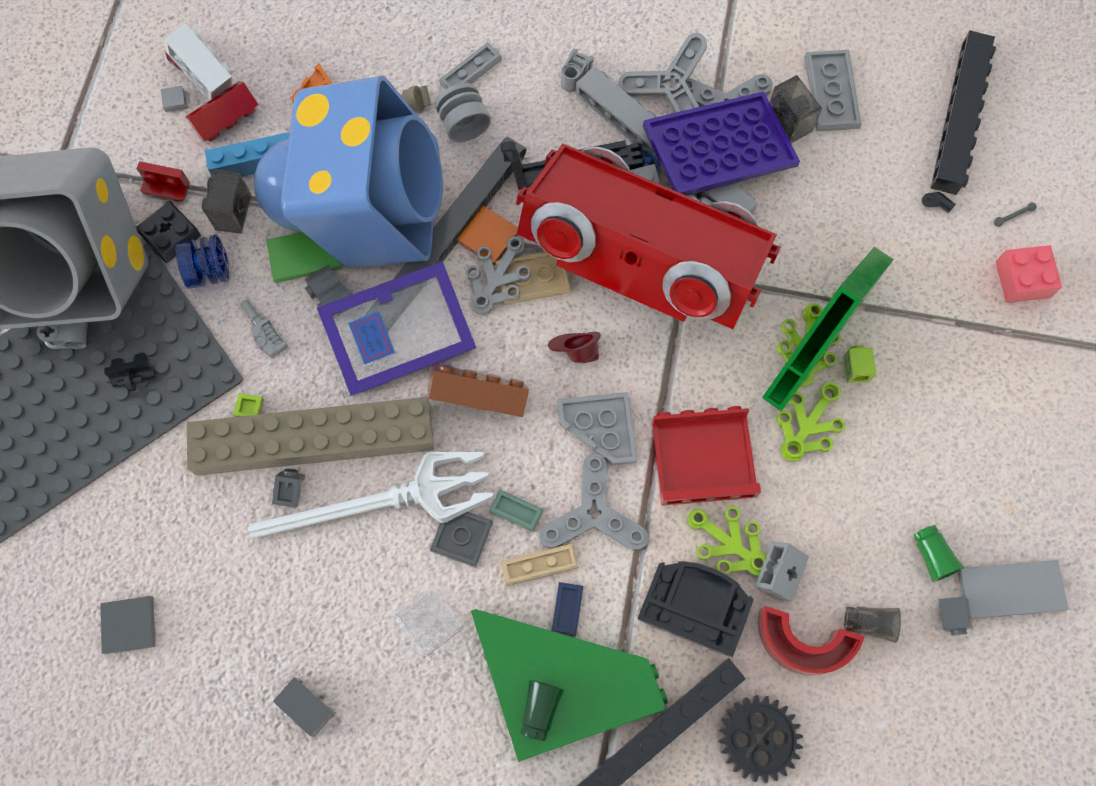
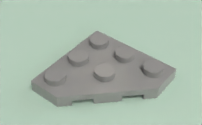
M628 392L557 400L560 425L597 454L603 456L612 465L637 463Z

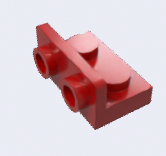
M139 161L136 169L144 180L140 189L142 194L180 202L184 201L190 182L183 170Z

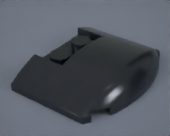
M678 561V563L665 565L664 562L659 563L637 619L658 630H663L706 647L711 651L733 658L754 599L751 595L748 597L738 582L714 568L685 561Z

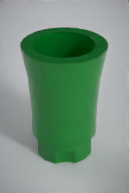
M936 525L928 526L913 535L926 563L932 582L940 581L965 568L947 544L942 533H939Z

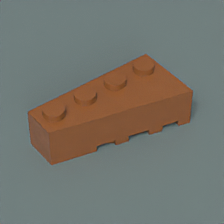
M433 363L427 391L428 398L431 400L523 417L529 388L527 385H524V381L511 378L508 381L494 374L483 375L473 370H462L448 365Z

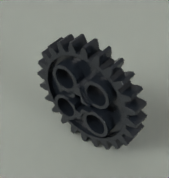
M758 695L753 696V703H751L745 697L743 698L744 706L735 702L736 711L726 710L730 719H721L726 728L718 729V732L724 734V738L719 739L718 743L725 744L726 748L722 749L720 753L729 754L725 763L730 764L734 762L735 765L732 771L735 773L742 769L743 779H746L751 774L752 782H757L759 776H761L762 782L767 783L768 775H770L773 781H778L777 773L779 772L781 775L787 776L785 767L795 769L791 760H800L801 758L795 753L796 749H803V746L797 743V739L803 738V735L796 734L795 732L801 725L792 724L791 721L796 715L791 714L787 716L785 714L788 709L787 705L779 709L778 699L769 704V696H764L762 702H760ZM756 712L762 714L764 718V723L761 727L755 726L752 721V717ZM774 720L775 725L763 737L765 744H757L751 755L747 758L745 756L746 752L758 740L755 735L763 734L770 722ZM776 730L781 731L784 735V742L781 745H777L773 741V734ZM740 732H743L748 737V743L743 748L736 742V737ZM761 750L765 751L768 755V762L764 766L760 765L756 759L758 752Z

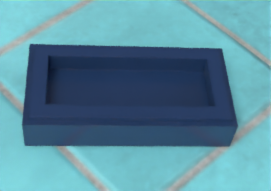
M559 582L551 631L576 637L583 586Z

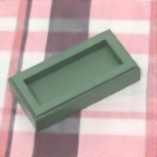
M499 490L489 512L528 531L534 532L543 509Z

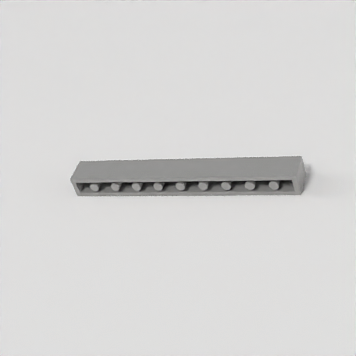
M593 67L576 82V95L633 144L641 143L642 149L648 150L655 156L658 165L661 166L642 126L644 120L656 118L655 114L642 107L640 102L636 98L630 97L619 84L612 82L605 72ZM737 183L694 194L698 199L706 197L712 203L727 201L739 204L750 211L752 215L758 204L751 194L745 193L739 188Z

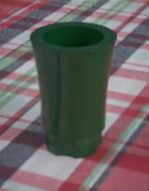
M529 680L527 703L522 720L524 724L521 730L522 735L546 741L547 732L550 731L553 717L564 689Z

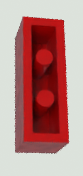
M238 81L185 116V118L201 140L211 142L219 137L220 134L218 132L224 128L228 130L238 123L237 119L243 115L248 117L256 111L255 107L259 104L245 83Z

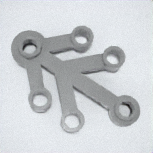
M513 236L507 241L508 250L495 271L491 260L492 252L490 248L482 246L478 249L477 254L483 262L488 280L484 291L479 279L481 276L479 268L475 265L467 268L466 274L472 282L475 293L471 299V307L477 314H486L492 310L494 304L507 300H517L520 297V291L516 285H509L505 292L493 294L497 287L520 280L527 281L531 278L530 268L525 265L520 266L516 272L504 275L514 257L520 256L525 252L526 246L521 237ZM519 242L517 247H512V243ZM484 251L489 252L487 256H485V257H482V256H481V253H482V252H484ZM471 271H477L475 276H470ZM522 271H528L526 276L520 275ZM511 290L517 291L515 295H509ZM484 299L486 302L484 305H478L479 300Z

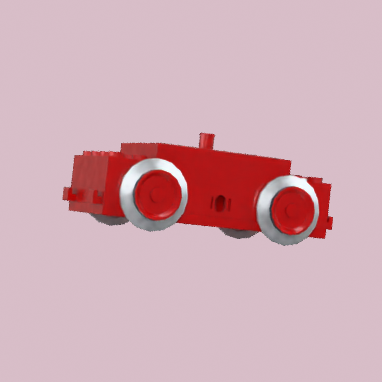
M562 143L557 151L551 149L546 156L545 168L529 189L523 187L517 195L516 205H520L521 202L523 203L517 235L539 244L546 253L557 259L556 266L682 322H685L688 316L699 320L710 319L730 329H734L746 302L750 301V307L753 308L761 293V289L754 287V284L766 258H771L770 263L774 264L781 249L780 246L773 244L777 234L759 227L758 221L751 212L739 204L722 201L707 205L630 172L629 166L619 155L601 147H590L580 151Z

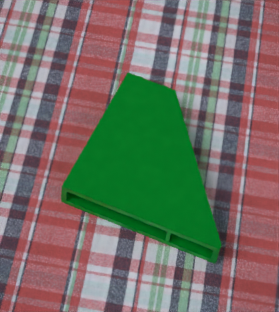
M873 247L840 285L763 395L762 398L782 412L894 260L893 258Z
M471 610L518 762L666 710L667 696L663 688H658L656 679L659 678L655 664H650L647 658L481 610ZM529 680L564 689L555 711L550 731L547 732L546 741L529 738L521 734L524 725L522 720L527 703Z

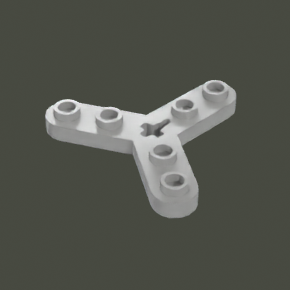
M700 33L690 34L667 71L625 72L619 78L618 84L628 95H667L676 112L699 107L686 82L707 49L706 38ZM671 78H675L676 82H679V84H675L674 88H671L670 84H666L671 81Z
M764 74L754 76L727 93L691 78L686 82L699 107L763 91L768 96L773 86L771 78Z
M596 453L589 454L583 461L582 505L543 526L539 535L541 544L548 549L559 547L593 528L633 551L642 550L647 545L649 538L647 531L642 526L606 506L607 464L604 457ZM593 501H596V510L601 512V515H597L596 519H592V516L587 514L592 509Z

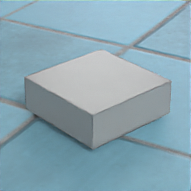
M183 86L161 89L162 105L165 112L187 108Z

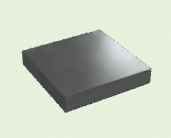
M466 512L448 522L440 523L430 552L476 568L493 521Z
M152 596L100 603L102 654L155 647L154 604Z

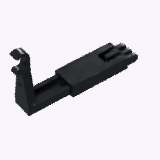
M625 140L593 146L609 149L619 155L629 166L630 170L645 165V159H642L644 157L643 151H640L642 150L641 143L626 145ZM512 141L501 143L500 147L504 162H511L518 190H521L523 187L530 188L545 168V160L522 165L517 144Z

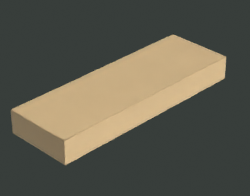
M572 543L501 561L506 586L578 568Z

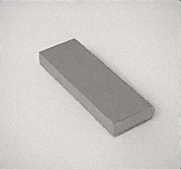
M487 42L440 78L439 82L445 89L459 83L472 84L502 60V56Z

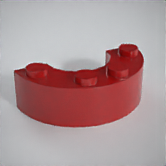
M766 606L759 609L758 613L759 635L768 654L783 668L801 675H822L842 668L856 656L865 637L843 629H837L831 633L829 640L823 646H808L800 642L792 633L789 625V613Z

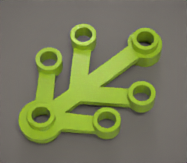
M810 303L802 310V317L806 321L804 337L822 312L821 306L816 303ZM811 309H814L817 314H813ZM790 318L782 322L780 328L783 333L787 334L791 342L789 340H782L777 345V352L783 355L786 361L793 354L791 352L793 345L797 348L802 341L795 330L797 327L796 322ZM785 324H790L791 329H788ZM840 334L837 336L835 342H833L831 346H835L837 343L840 342ZM782 344L787 346L788 351L782 349ZM832 352L825 353L800 387H808L812 384L815 373L825 367L830 368L836 364V355ZM826 357L831 358L832 363L827 362Z
M829 382L823 385L820 390L821 398L808 418L803 404V394L800 392L794 394L793 397L800 399V403H795L793 397L789 401V404L794 407L800 429L796 437L790 423L792 421L791 413L782 411L778 414L776 420L782 426L785 441L781 445V454L786 460L796 462L806 452L817 450L828 452L833 447V441L829 437H822L819 441L803 442L808 435L830 431L838 434L844 430L845 422L841 418H834L832 421L816 424L827 405L839 398L841 390L837 384ZM829 391L833 396L829 398L825 395V392ZM781 415L787 416V417H788V421H787V422L782 421L780 416H781ZM835 422L839 423L841 429H836L833 424ZM826 441L829 444V448H824L821 442ZM794 447L796 449V453H790L788 448Z
M730 506L724 513L725 519L728 521L730 536L711 523L705 511L694 509L689 513L687 522L692 529H704L724 544L712 547L706 544L700 545L696 550L698 559L707 560L709 557L737 554L743 561L730 563L728 560L723 559L717 563L716 570L726 575L730 572L747 570L750 574L759 576L762 567H756L754 560H761L763 566L767 555L761 552L758 538L760 525L757 522L750 521L744 527L745 534L749 536V551L742 546L738 523L740 511L737 507ZM728 511H735L736 518L729 517ZM694 515H701L702 521L696 522L694 520ZM748 526H755L756 533L749 532ZM702 548L708 551V555L705 557L699 553V550ZM720 564H726L728 566V571H721L719 567Z

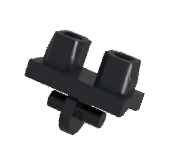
M145 353L135 354L133 362L128 363L121 358L111 360L110 367L104 368V374L110 379L113 388L126 386L129 392L136 391V383L156 378V372Z

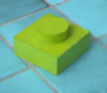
M239 393L233 416L261 414L264 402L263 397Z

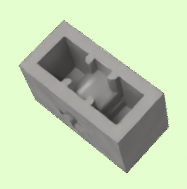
M772 541L755 587L774 599L792 602L809 556L790 543Z

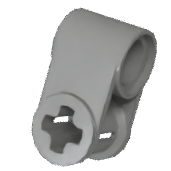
M572 49L561 70V87L567 92L576 91V82L590 71L594 61L593 56L590 55L588 57L578 53L577 49Z
M82 322L39 326L37 328V336L50 349H83L87 343L88 324Z

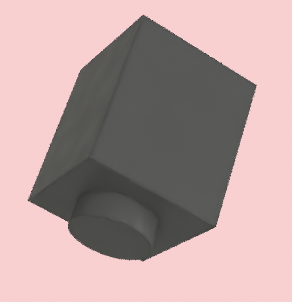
M968 598L939 599L943 629L945 631H951V635L955 636L966 635L967 630L973 629Z

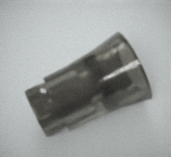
M846 607L844 616V629L846 631L884 639L893 643L898 642L901 628L900 608Z

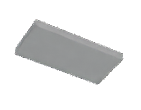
M849 50L806 52L805 61L816 131L860 129L861 119Z
M1058 560L964 568L958 572L962 597L968 598L971 619L1069 610Z

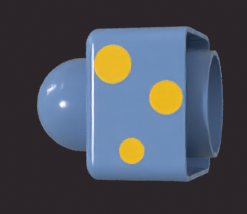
M385 76L304 88L299 90L294 97L289 139L276 143L269 148L257 165L254 176L256 198L264 213L273 222L286 229L303 232L347 268L427 261L431 256L434 218L440 209L443 192L438 142L426 123L414 112Z

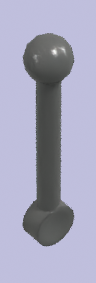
M1031 202L1027 207L1003 218L997 217L994 220V225L1001 227L1009 219L1027 211L1036 210L1037 205Z

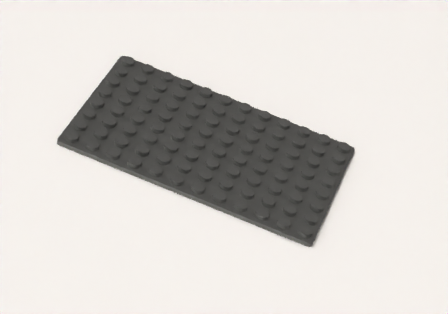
M149 244L143 245L148 258V267L120 315L113 320L86 322L88 330L85 348L50 349L37 336V328L39 326L12 328L0 335V543L243 381L241 374ZM145 353L156 372V378L136 383V391L129 392L126 386L113 388L110 379L104 374V368L110 367L111 360L121 358L126 363L133 362L135 354Z

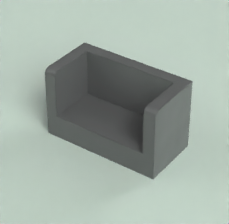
M294 677L273 702L309 736L315 737L336 712L320 701L302 684L303 682L299 678Z

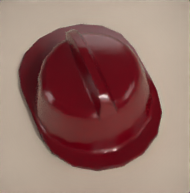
M596 331L563 334L551 339L547 346L552 351L565 352L574 363L592 362L599 359L597 341L600 339L601 334Z

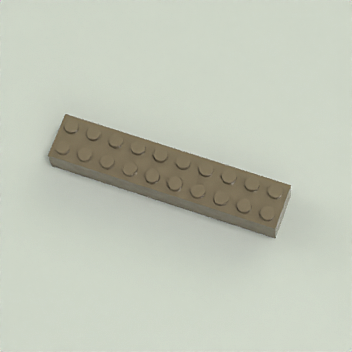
M428 397L187 422V469L196 476L434 450L431 405Z

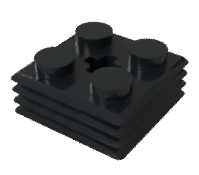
M171 201L165 203L136 227L138 234L165 263L170 262L201 236L198 229Z

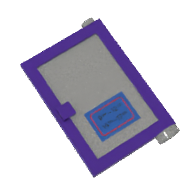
M443 261L317 307L342 375L337 376L336 379L344 399L430 367L433 363L438 364L476 349L475 344L479 343L475 330H469Z

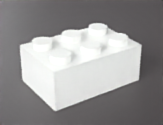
M185 23L164 39L166 52L209 101L232 86V72L225 63L220 64L215 58L217 56L215 51L209 45L205 46L201 42V36L193 27L190 29Z

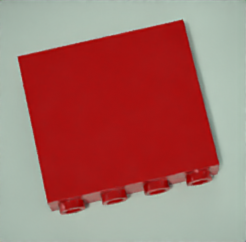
M732 406L727 408V410L718 411L717 408H708L704 412L695 413L694 410H685L680 412V414L671 415L670 412H661L657 416H653L652 432L661 506L757 498L759 496L761 488L760 483L756 482L747 420L749 408L742 409L741 406Z

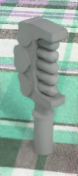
M248 300L240 303V306L249 316L251 322L254 323L250 330L256 345L261 351H264L270 358H273L288 347L287 343L280 340V336H277V332L271 327V322L268 318L262 320L261 315L256 312Z

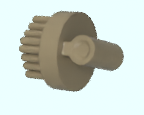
M416 85L402 92L401 96L414 111L423 110L426 106L431 105L427 86L418 87Z

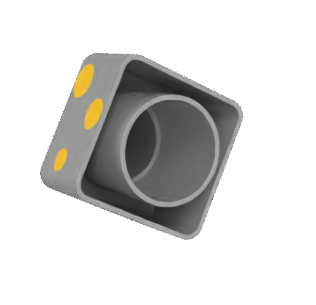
M93 147L0 156V329L106 321L117 318L148 267V258L109 156L104 151Z

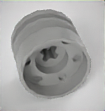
M459 83L450 86L435 101V108L439 113L440 119L443 121L444 128L449 138L454 142H466L475 139L483 134L491 124L489 112L482 103V98L474 84Z

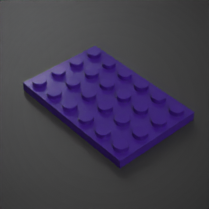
M764 91L644 120L642 125L671 189L686 196L795 168L800 163Z

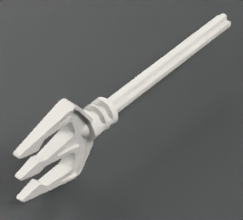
M428 452L421 460L414 477L415 480L410 481L408 487L404 483L401 484L400 489H397L396 485H391V489L387 492L249 524L250 538L262 537L387 506H394L396 509H400L402 503L405 502L408 507L412 500L415 504H421L439 523L448 522L493 499L494 495L493 493H474L470 501L444 507L439 500L441 496L464 485L473 486L488 478L489 473L469 472L465 476L435 477L436 466L456 461H462L469 465L484 458V453Z

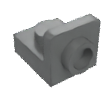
M284 469V471L278 473L275 476L272 504L296 508L299 505L301 482L305 480V474L298 473L296 469Z

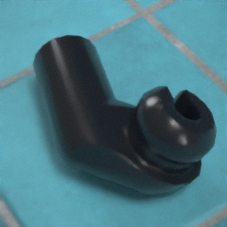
M941 192L927 193L922 197V204L925 207H941L948 213L956 205Z

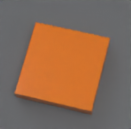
M483 206L458 237L457 241L476 255H478L477 251L480 247H489L492 252V264L495 266L496 261L507 250V241L513 236H518V227ZM484 251L481 253V256L485 257L489 252Z

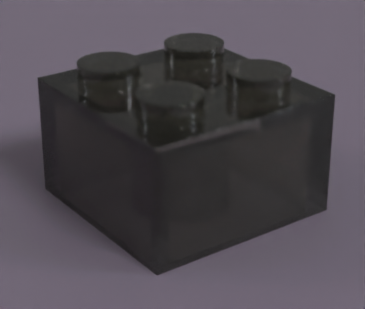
M798 75L774 87L770 104L789 141L793 143L813 132L822 108Z
M213 169L212 176L207 181L208 192L206 198L202 200V210L216 231L242 234L252 194L241 173Z

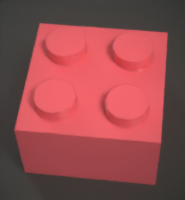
M1051 245L1005 250L996 260L1006 303L1051 298L1062 288Z

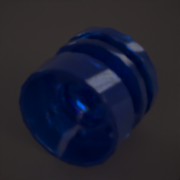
M217 234L210 235L209 240L207 237H201L200 248L194 239L176 243L175 252L178 269L187 289L205 286L206 275L211 284H217L218 279L220 282L229 281L227 252Z

